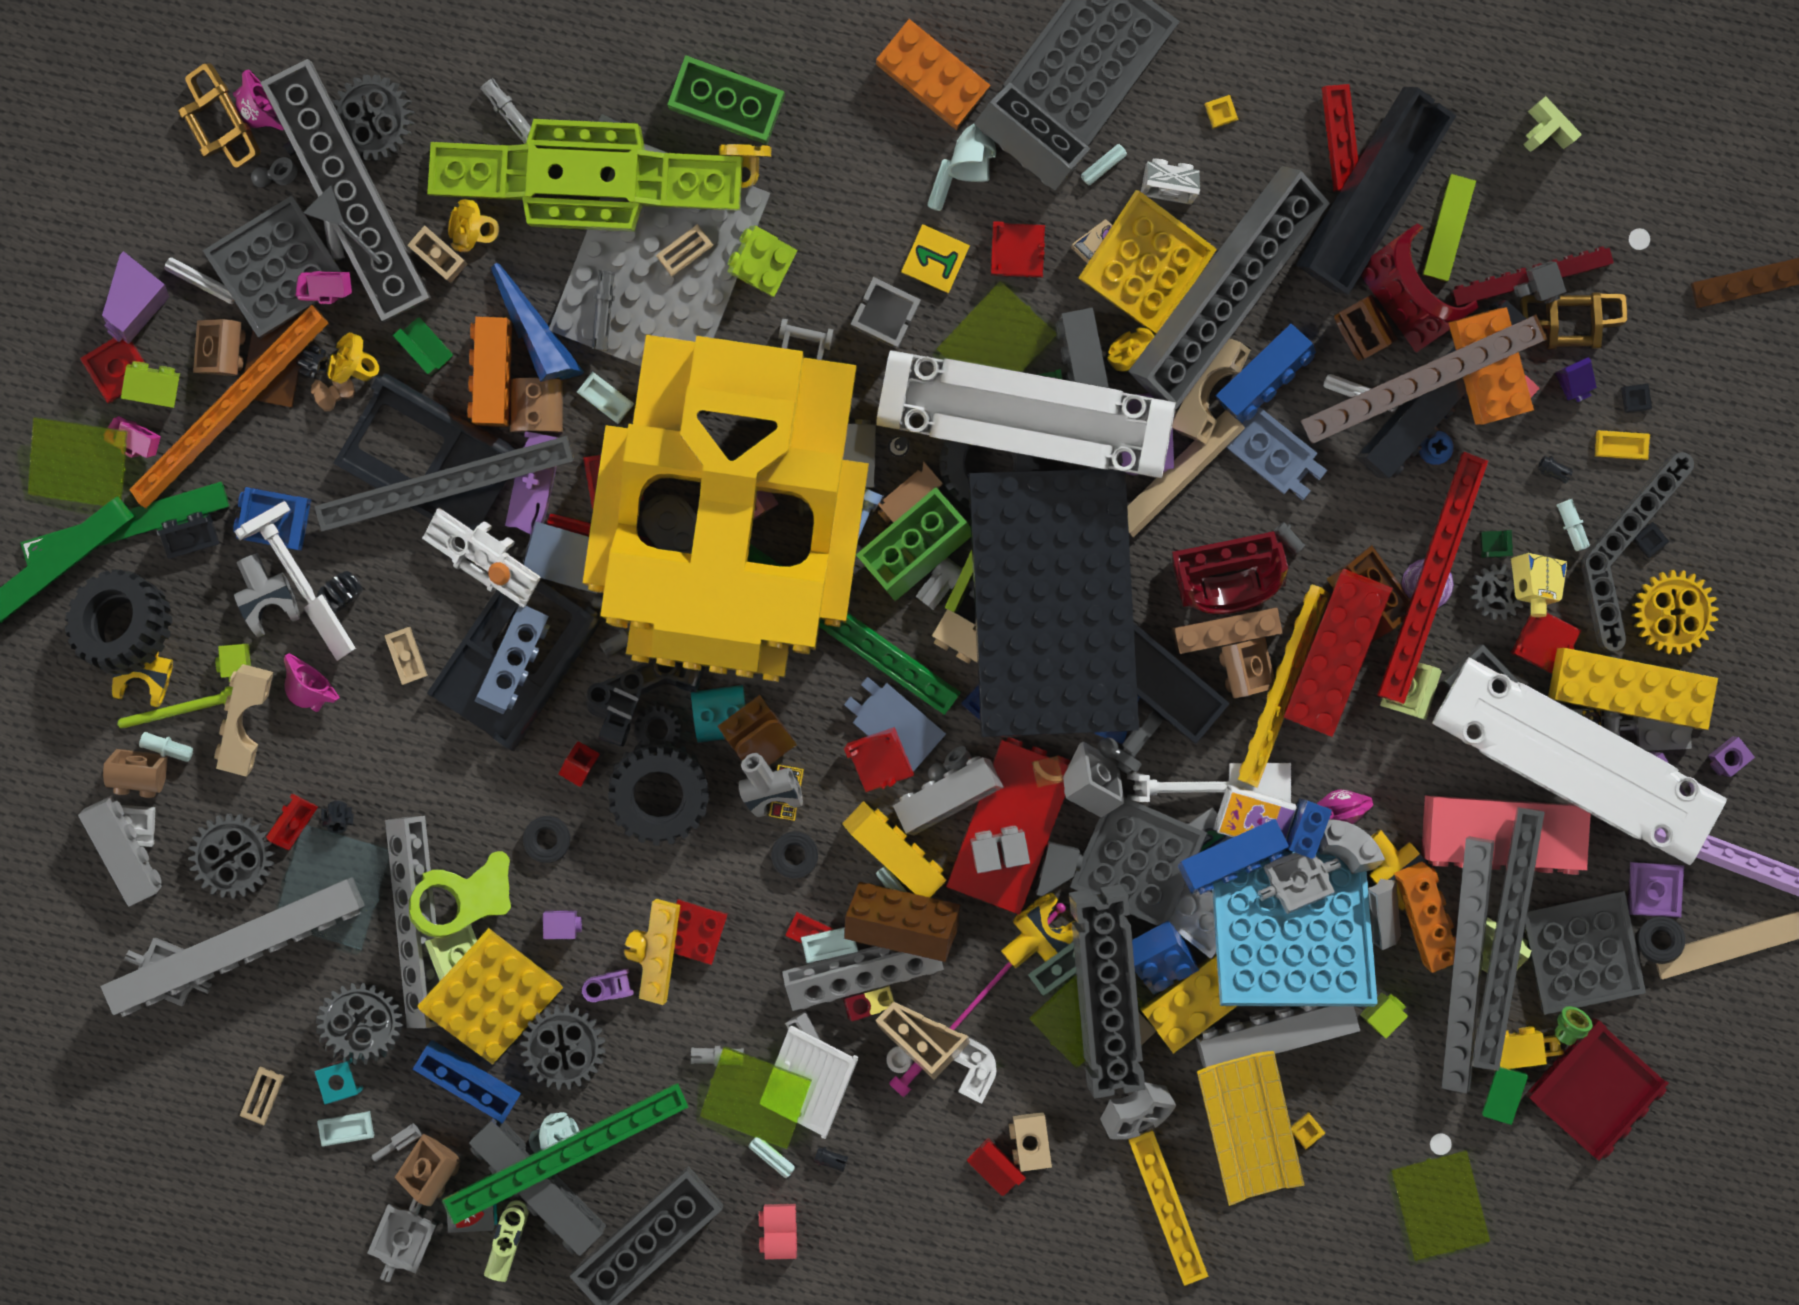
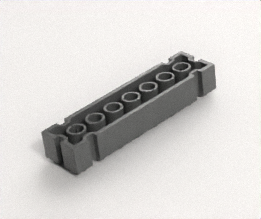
M1120 884L1101 887L1100 894L1093 895L1090 889L1069 893L1070 910L1076 922H1072L1083 1049L1084 1058L1089 1067H1085L1087 1087L1094 1099L1115 1095L1114 1089L1122 1088L1124 1093L1145 1090L1144 1071L1138 1063L1143 1061L1132 933L1131 925L1125 917L1130 915L1128 894Z

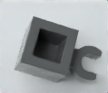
M1552 261L1526 270L1529 281L1513 287L1516 297H1523L1533 292L1536 300H1544L1545 303L1560 299L1559 294L1567 292L1557 262Z

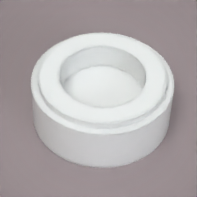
M899 1046L893 1047L887 1054V1065L896 1073H903L912 1065L913 1060Z

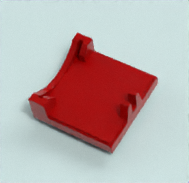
M993 221L991 276L1043 278L1045 225L1008 224Z
M1549 613L1545 617H1532L1530 614L1511 653L1552 674L1557 648L1574 650L1573 646L1582 630Z
M895 727L847 743L844 747L847 758H852L865 792L880 787L885 789L887 785L891 787L897 781L914 775Z
M677 899L676 904L680 905L674 953L712 965L728 914Z

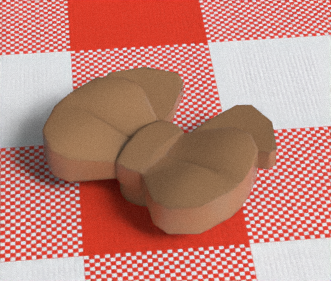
M350 379L342 384L332 381L334 386L329 388L320 380H315L312 384L311 393L314 395L319 407L324 411H332L337 401H340L342 398H353L356 391Z

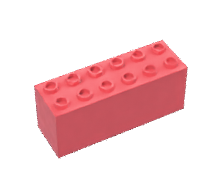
M1425 795L1421 856L1428 860V864H1432V866L1448 867V862H1454V866L1463 868L1465 842L1468 836L1494 840L1492 870H1500L1501 865L1507 866L1516 809L1521 807L1545 812L1534 871L1553 873V868L1558 869L1557 872H1563V874L1579 875V870H1587L1591 814L1572 804Z

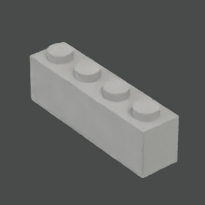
M980 756L974 757L966 762V767L960 770L958 768L946 772L944 774L945 778L940 781H930L921 787V791L915 794L908 793L900 797V802L893 805L905 833L916 835L1004 788L991 760L984 757L981 758Z
M111 795L84 808L78 816L129 907L156 894L162 887L161 877L150 866L148 862L149 856L145 848L139 846L136 840L135 829L131 824H127L123 816L124 811L121 804L115 801Z

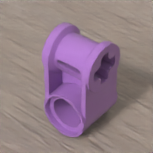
M620 969L588 978L582 987L584 998L590 1002H598L633 995L634 992L630 990L627 976L629 969ZM618 978L620 979L622 989L619 988ZM590 983H598L601 986V993L597 996H591L587 992V986Z

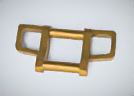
M211 63L202 64L188 74L185 80L195 101L178 110V113L182 119L186 120L201 147L199 151L203 158L223 150L232 165L237 168L245 166L258 157L261 151L248 123L243 122L228 95L229 90L226 84H224ZM206 71L215 88L203 96L196 79ZM220 100L235 128L220 139L210 143L194 114ZM244 137L250 153L240 160L231 145Z
M1600 292L1591 293V295L1560 296V299L1546 303L1547 321L1539 320L1542 328L1547 329V349H1557V347L1591 346L1592 349H1600L1603 328L1622 326L1627 321L1626 296L1623 294H1600ZM1534 295L1523 296L1520 301L1521 314L1528 319L1527 303L1545 301L1536 300ZM1602 302H1618L1620 305V318L1603 320ZM1558 306H1590L1591 336H1558Z

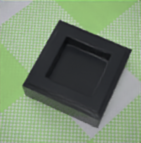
M1649 383L1621 387L1625 413L1652 409Z
M1654 522L1649 523L1633 539L1647 558H1651L1670 542Z

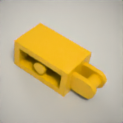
M1534 1027L1519 1028V1033L1509 1034V1030H1506L1500 1067L1513 1069L1547 1064L1546 1057L1562 1055L1564 1050L1561 1049L1560 1041L1555 1035L1543 1037V1033L1535 1030ZM1549 1042L1550 1050L1545 1051L1544 1043Z

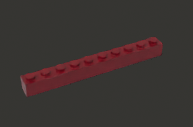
M1604 246L1595 248V252L1589 253L1588 250L1580 252L1577 257H1573V255L1565 256L1562 261H1557V259L1550 260L1557 262L1562 278L1614 263L1610 248L1605 249ZM1539 263V264H1536V265H1532V268H1533V267H1536V266H1539V265H1541L1542 263ZM1526 267L1517 269V273L1514 274L1510 272L1503 273L1501 277L1496 279L1495 276L1485 278V281L1479 283V280L1470 282V286L1464 287L1463 284L1455 286L1454 290L1450 291L1454 307L1469 304L1475 300L1480 301L1513 292L1514 286L1529 281Z

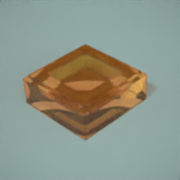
M1058 756L1032 761L1037 787L1063 782Z

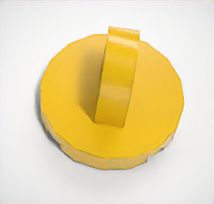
M727 144L719 146V155L743 158V167H747L750 170L751 176L748 181H742L741 187L749 188L755 185L759 177V157H771L772 148L764 145L760 147Z
M463 199L458 202L459 207H454L449 219L448 235L449 238H453V243H450L451 247L455 251L469 252L474 247L476 241L483 243L494 241L499 233L497 221L491 217L480 215L478 205L473 200ZM488 222L490 231L487 235L482 236L480 228L484 223Z
M1137 328V332L1132 334L1130 331L1126 332L1110 346L1108 351L1110 356L1107 358L1116 371L1130 370L1154 338V334L1149 329Z
M349 332L338 341L336 348L339 350L336 355L332 354L329 360L327 371L329 379L342 384L350 376L362 381H370L378 374L379 365L376 359L362 351L363 340L361 336ZM361 363L368 367L369 372L362 367Z

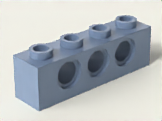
M521 605L518 606L476 696L475 702L501 714H504L507 708L512 710L518 695L514 694L517 685L523 686L529 672L524 669L528 661L533 663L539 648L535 647L539 638L544 640L550 625L546 624L549 616L528 606L524 608ZM518 632H529L531 641L522 642L518 637ZM510 654L518 655L521 664L517 666L511 665L507 660V656ZM504 677L510 682V687L508 689H501L498 687L496 680Z

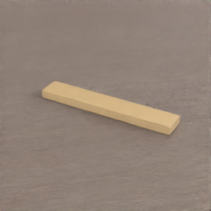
M1225 410L1216 419L1217 423L1207 444L1195 440L1174 460V469H1168L1166 472H1163L1162 478H1156L1127 506L1129 534L1132 537L1144 528L1245 429L1241 422Z
M1799 910L1687 943L1682 954L1675 961L1667 964H1656L1660 979H1666L1799 939Z

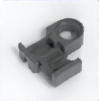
M1154 710L1139 727V731H1133L1122 744L1125 747L1122 751L1133 758L1164 720Z

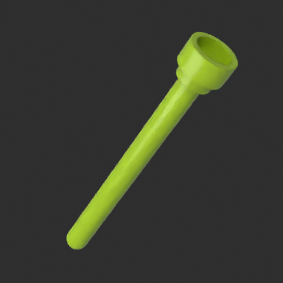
M225 687L221 694L121 718L118 720V726L120 728H127L220 704L225 705L227 697L232 695L233 687Z

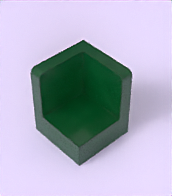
M1512 530L1480 532L1481 558L1513 556Z

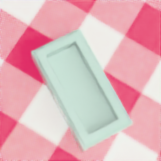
M594 372L589 375L577 391L579 395L617 424L623 420L634 405L632 401Z
M845 927L801 937L807 963L858 952L856 941L844 939Z
M370 1111L317 1121L322 1147L374 1138Z

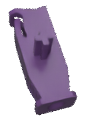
M525 431L524 437L529 438L525 447L556 439V437ZM557 466L515 478L505 526L519 528L531 534L534 521L544 522Z

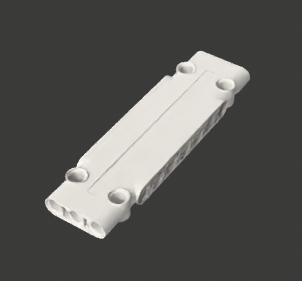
M891 350L888 356L879 403L877 426L1107 470L1109 468L1162 478L1176 402L951 359L941 360ZM926 362H931L934 366V371L929 376H924L921 373V367ZM1132 400H1139L1142 404V409L1137 414H1130L1128 412L1127 406ZM916 414H921L924 417V424L920 428H914L911 423L912 417ZM1122 452H1129L1132 457L1131 463L1126 467L1120 466L1117 461L1119 454Z
M1468 657L1432 724L1458 737L1464 743L1478 748L1483 755L1626 834L1639 840L1643 839L1651 846L1665 851L1688 865H1691L1697 857L1726 803L1725 797L1699 784L1694 778L1679 773L1676 767L1531 687L1520 682L1515 683L1506 675L1499 674ZM1496 679L1501 680L1504 684V691L1500 694L1492 689V682ZM1470 725L1476 726L1479 730V737L1476 740L1470 739L1467 736L1466 731ZM1682 782L1688 783L1691 787V792L1687 797L1680 793L1679 787ZM1658 828L1663 829L1666 833V838L1662 843L1657 842L1654 838V833Z

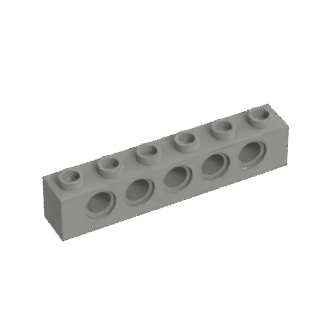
M874 946L859 950L858 952L782 971L792 1011L806 1009L824 1002H832L849 995H857L867 990L883 988L886 985L900 981H908L922 975L934 974L937 971L944 970L942 961Z

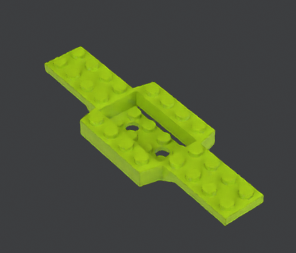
M533 119L526 144L506 146L431 142L427 194L429 196L523 200L526 221L531 227L634 232L642 206L740 211L743 158L739 156L647 151L644 147L641 127L634 123ZM560 165L563 168V174L559 179L550 178L548 172L551 166ZM606 167H611L615 171V177L610 182L603 181L600 176L601 171ZM551 194L627 198L629 202L533 198V195Z

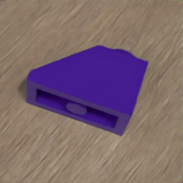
M1589 357L1555 372L1567 400L1575 398L1579 402L1592 396L1590 391L1597 388Z

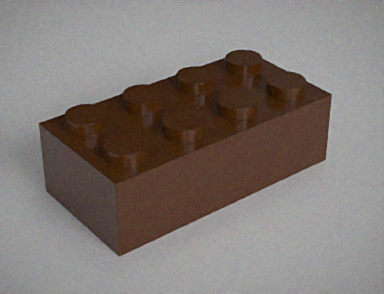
M859 882L845 916L844 939L946 962L958 929L961 905Z

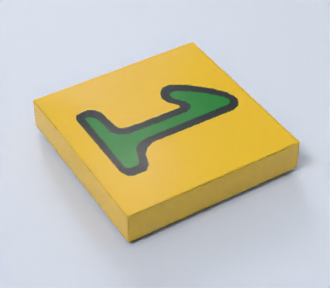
M922 224L901 273L949 294L970 245Z

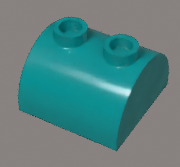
M743 685L697 690L696 693L691 692L697 742L726 739L718 725L746 705Z

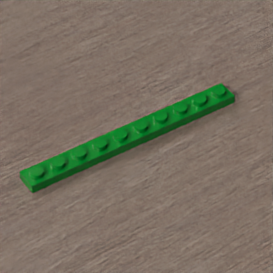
M750 544L747 562L783 567ZM848 612L846 623L841 622L840 627L824 625L825 620L820 619V628L943 715L946 714L961 693Z
M675 1083L442 1199L452 1224L455 1225L688 1108L679 1084Z

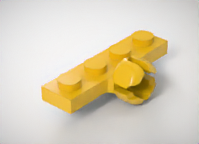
M660 899L652 901L648 932L635 929L629 933L626 939L625 946L630 947V950L624 949L625 957L628 960L639 962L643 967L639 999L664 1005L667 1002L680 905Z

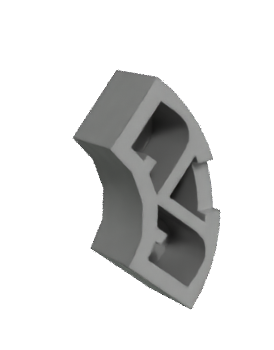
M1328 821L1318 848L1320 855H1332L1340 858L1348 866L1351 874L1374 870L1385 860L1377 843L1364 830L1345 821Z
M1145 1082V1090L1135 1091L1131 1095L1120 1099H1110L1100 1120L1110 1139H1129L1140 1136V1131L1152 1125L1155 1128L1159 1126L1172 1113L1176 1104L1166 1086Z

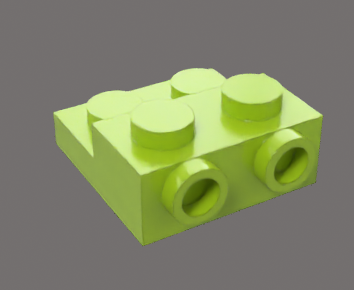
M753 225L746 228L739 239L741 245L738 251H734L727 263L730 267L727 272L774 297L798 250L778 240L776 236Z

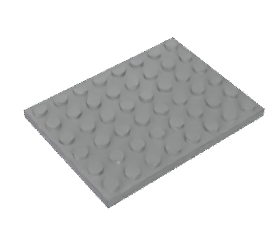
M644 144L645 150L647 151L667 153L660 149ZM613 168L611 169L606 182H610L614 179L615 171ZM754 186L749 188L741 187L740 211L642 206L634 232L587 230L549 330L586 346H592L596 308L594 294H597L598 270L615 272L613 285L615 301H612L608 351H599L641 367L646 335L693 342L696 341V336L715 338L738 279L727 272L730 267L727 265L728 260L734 251H738L741 245L739 239L743 231L750 226L759 225L770 193ZM600 197L599 201L629 202L627 198ZM698 224L713 244V247L675 276L671 277L656 255ZM695 233L666 255L664 259L666 261L698 238L699 234ZM702 241L700 244H698L696 247H694L692 250H690L688 253H686L684 256H682L680 259H678L676 262L670 265L671 268L673 269L686 258H688L690 255H692L694 252H696L698 249H700L702 246H704L705 242Z

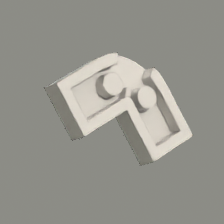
M969 1038L970 1043L954 1059V1061L970 1068L958 1092L982 1104L995 1079L996 1062L993 1054L986 1046Z

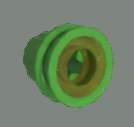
M1572 1006L1565 1007L1562 1013L1558 1015L1557 1021L1559 1025L1555 1029V1036L1562 1043L1573 1045L1578 1038L1587 1036L1588 1031L1592 1029V1021L1582 1010Z

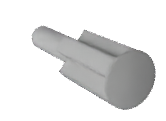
M414 1123L393 1136L391 1138L392 1142L373 1154L372 1159L377 1162L396 1148L398 1151L402 1150L422 1136L420 1130Z

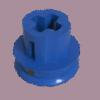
M1437 431L1430 439L1426 437L1420 444L1422 446L1419 451L1421 458L1432 465L1446 462L1453 453V442L1442 431ZM1439 441L1440 445L1443 446V450L1436 454V449L1432 448V444Z

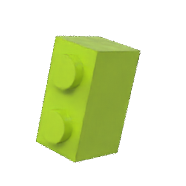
M133 361L132 365L127 364L121 399L174 408L180 373H175L174 368L159 366V370L148 368L149 364Z
M1380 993L1377 997L1378 1004L1375 1007H1367L1360 1016L1380 1035L1387 1038L1408 1015L1403 1012L1406 1008L1405 1005L1392 994L1386 996Z

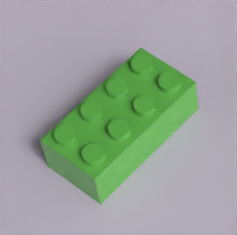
M685 55L667 105L669 110L768 145L785 98V92Z
M935 487L857 553L856 556L896 601L971 537V527Z

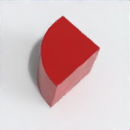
M577 741L565 759L559 775L581 787L600 754Z

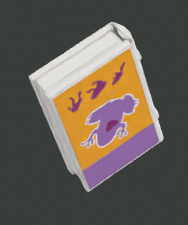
M1227 785L1213 830L1235 837L1276 819L1285 839H1287L1297 807L1295 804L1283 799H1276L1246 790L1244 787L1239 788Z

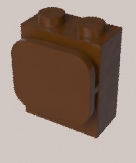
M1373 294L1334 315L1337 326L1358 361L1373 355L1398 340Z
M760 695L718 725V728L742 761L747 755L758 753L769 766L797 745L788 730Z

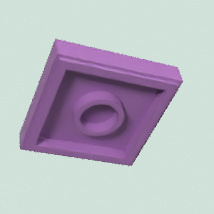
M1630 862L1629 914L1681 917L1684 865Z

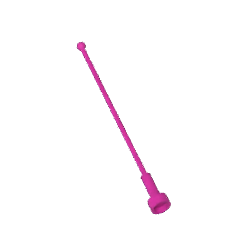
M1063 903L1056 905L1055 911L1048 918V925L1059 913L1065 911L1066 907ZM1010 962L1004 966L950 1026V1029L955 1030L1011 968L1012 964ZM915 1062L901 1078L895 1076L889 1084L901 1096L905 1097L911 1090L908 1085L920 1073L922 1068Z

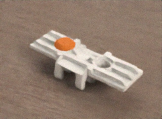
M438 508L422 539L452 558V562H454L453 567L456 569L461 568L486 585L488 591L493 592L497 589L524 608L541 577L509 556L507 550L514 545L515 541L509 537L503 541H498L486 533L492 527L487 522L481 523L473 531ZM456 537H461L464 540V549L455 545ZM467 558L470 559V560L473 561L476 565H478V566L482 567L483 569H485L486 571H488V574L485 573L484 571H482L481 569H479L478 567H476L475 565H473L471 562H469V561L466 560V559H467Z

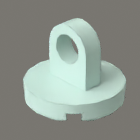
M564 1112L549 1114L544 1119L541 1127L530 1134L529 1144L534 1153L578 1132L579 1129L574 1119L566 1116L567 1114Z

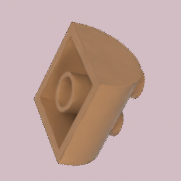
M225 319L197 321L193 373L237 376L244 363L243 357L239 355V347L245 342L246 337L245 331L241 329V322Z
M539 378L510 379V432H563V380L551 379L540 382Z
M1265 637L1221 647L1220 663L1223 667H1226L1228 675L1225 685L1227 690L1232 692L1233 698L1249 696L1272 689L1275 678Z
M116 749L104 763V784L106 787L114 788L113 793L118 795H127L130 790H138L141 797H155L156 792L160 793L165 783L168 756L162 757L157 753Z
M423 1134L395 1178L418 1203L432 1206L436 1198L443 1195L449 1178L458 1172L461 1160L449 1148Z

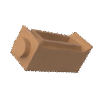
M923 462L922 472L919 470L884 498L883 505L879 502L880 510L877 513L887 524L890 521L894 523L935 487L939 489L943 486V483L927 464Z

